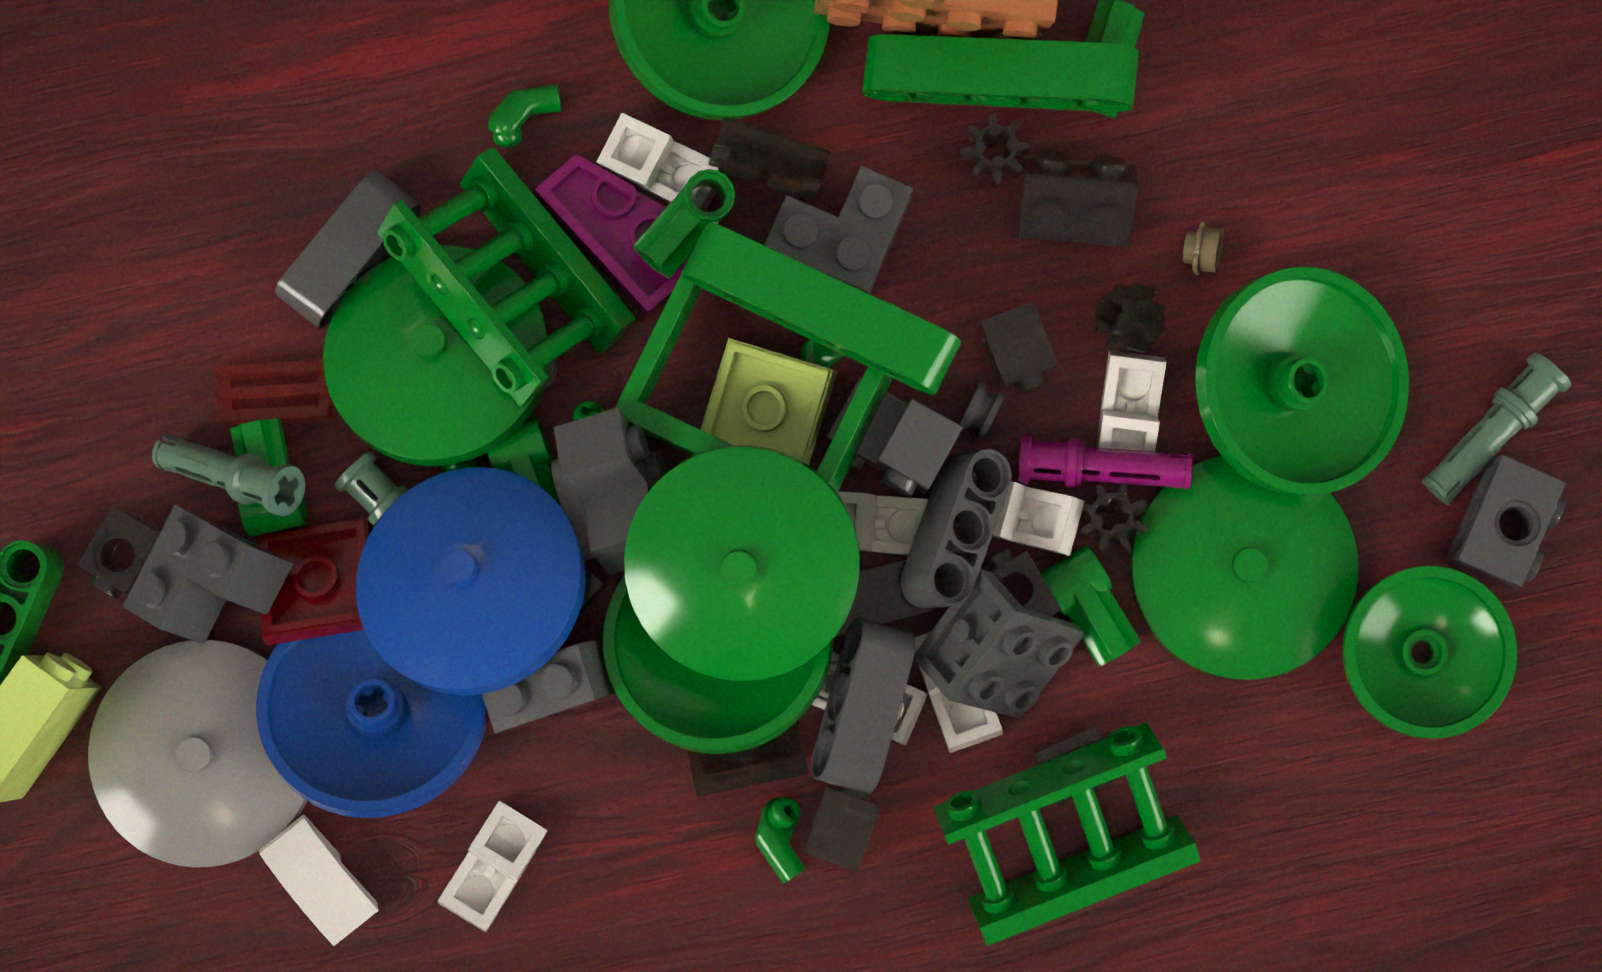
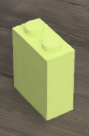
M46 653L45 655H22L0 685V802L22 799L102 689L101 686L89 678L93 672L92 669L68 653H63L61 657L51 653Z

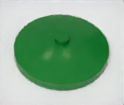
M609 0L608 3L610 23L616 44L625 63L640 83L655 97L678 111L709 120L723 121L748 118L775 107L793 95L806 82L819 63L826 45L830 25L826 20L827 15L814 13L815 0Z
M440 245L453 262L474 250L460 246ZM392 256L371 268L356 281V284L344 295L331 318L323 354L324 375L330 397L341 417L362 441L381 454L397 461L422 466H444L469 461L486 454L508 440L527 421L536 408L547 382L546 380L531 401L521 408L510 394L499 388L489 368L405 266ZM501 261L469 280L490 306L525 284L512 269ZM538 303L505 324L526 350L549 336L547 323ZM550 363L542 367V370L548 376Z
M1294 267L1266 273L1248 281L1231 293L1220 305L1211 318L1201 340L1196 363L1195 386L1199 411L1205 429L1218 452L1232 468L1252 483L1276 493L1316 495L1338 491L1353 485L1373 471L1385 458L1396 441L1404 422L1409 396V373L1400 335L1388 313L1376 298L1358 283L1339 273L1316 267Z
M752 445L724 446L704 451L682 461L657 481L646 494L632 519L627 534L624 553L625 582L631 604L641 625L653 641L670 657L682 665L710 677L733 681L761 680L787 673L803 665L822 651L836 636L851 610L857 591L860 572L859 543L852 518L844 502L828 481L812 467L787 453L771 448Z
M1222 456L1192 466L1190 490L1163 486L1144 510L1137 524L1132 540L1129 563L1130 582L1138 611L1158 642L1174 657L1201 672L1228 679L1242 680L1263 679L1289 672L1305 664L1327 647L1343 626L1351 610L1356 594L1359 569L1357 547L1350 523L1331 493L1287 495L1264 489L1240 475Z
M624 574L612 595L607 609L603 631V654L607 673L616 695L628 712L649 732L661 740L685 750L708 754H724L748 750L762 745L788 730L804 715L818 696L826 680L833 654L834 638L822 651L803 665L775 677L752 681H733L710 677L682 665L653 641L641 625L633 609Z

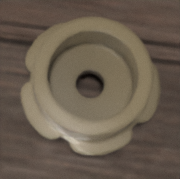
M1201 221L1197 231H1187L1183 249V263L1192 264V271L1195 275L1200 276L1202 271L1218 272L1223 250V228L1208 227L1207 221Z

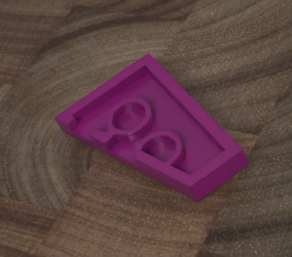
M575 154L534 189V196L646 317L650 316L669 299L688 259L670 279H667L643 261L640 255L632 248L634 243L666 208L665 206L636 191L634 185L578 154Z

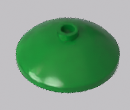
M1421 566L1404 569L1383 578L1360 598L1345 628L1342 647L1343 665L1353 694L1362 707L1378 722L1408 736L1428 739L1446 738L1475 728L1489 718L1501 705L1508 694L1515 676L1517 642L1514 628L1505 608L1486 586L1473 577L1454 569L1438 566ZM1419 641L1427 646L1429 652L1427 659L1422 663L1416 662L1411 654L1413 645Z

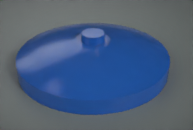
M473 467L448 471L419 483L400 496L380 517L372 529L362 551L357 570L356 600L359 616L370 642L381 657L405 678L417 685L432 691L452 695H478L494 692L516 684L533 674L550 660L564 644L576 623L583 604L586 588L585 556L578 533L567 514L536 483L518 474L496 468Z
M365 630L277 644L261 675L256 701V719L259 735L269 760L281 778L292 790L313 805L332 813L356 818H379L401 814L418 808L442 794L456 782L475 757L481 745L488 720V711L482 694H444L417 685L405 678L381 657L370 642Z

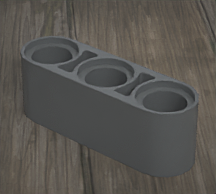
M379 169L371 171L359 182L284 273L276 286L275 295L318 330L323 329L330 324L338 304L344 295L350 291L349 289L356 284V281L371 268L382 262L389 254L377 231L393 204L402 199L416 217L420 214L422 204Z
M984 449L952 455L941 466L901 575L902 593L913 606L919 608L955 606L965 602L971 595L1011 483L1010 465L1000 452ZM973 468L977 475V485L974 484L972 478ZM954 519L956 520L959 528L958 538L955 536L953 530ZM936 571L940 577L939 591H937L934 583Z
M860 617L851 623L843 642L813 751L811 774L815 780L866 794L871 793L876 788L884 769L914 658L915 637L911 632Z

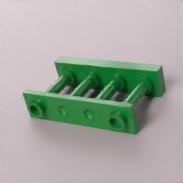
M493 146L475 158L460 183V186L464 189L462 193L419 218L415 216L401 199L393 204L377 234L382 238L388 253L405 266L489 368L499 388L510 394L522 408L531 401L548 379L547 374L542 370L543 366L584 339L588 340L601 355L617 344L636 318ZM476 210L482 211L500 234L453 262L433 236ZM515 253L536 278L490 306L469 280L510 254ZM551 296L572 321L526 350L505 324L543 299Z
M1147 722L1138 726L1119 728L1105 739L976 790L958 792L952 795L946 802L932 807L948 845L962 839L966 843L983 888V892L967 899L987 946L1201 861L1196 844L1179 816L1175 815L1168 819L1164 817L1147 766L1167 757L1164 748ZM1126 775L1143 827L1140 830L1111 840L1093 787ZM1072 796L1090 848L1085 852L1058 862L1040 808ZM1018 817L1037 870L1005 883L985 830Z

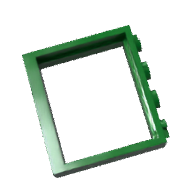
M680 275L615 408L619 407L632 426L639 424L646 435L694 456L710 449L733 445L646 405L703 290ZM867 367L817 470L837 493L893 379L870 367Z

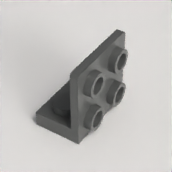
M980 569L969 598L960 605L948 608L916 651L914 659L949 701L1020 718L1037 702L1040 692L1059 667L1063 666L1070 659L1073 649L1084 636V632L1077 624L1023 608L993 573Z

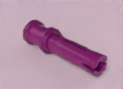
M1022 434L1018 483L1027 485L1030 480L1065 482L1067 488H1075V486H1081L1082 481L1167 486L1190 490L1193 453H1163L1084 447V441H1079V438H1070L1067 443L1033 441L1031 435Z

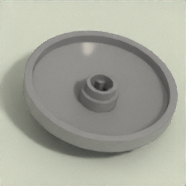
M192 640L178 642L157 649L136 661L116 679L107 691L97 710L90 732L88 746L90 778L94 793L105 816L113 827L137 849L163 862L178 866L213 867L225 865L258 853L262 847L284 831L300 815L307 800L292 790L281 778L268 758L258 731L256 719L257 692L261 675L269 657L244 645L228 641L206 640L204 644Z

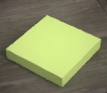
M728 338L700 430L732 445H752L778 450L809 465L838 371Z

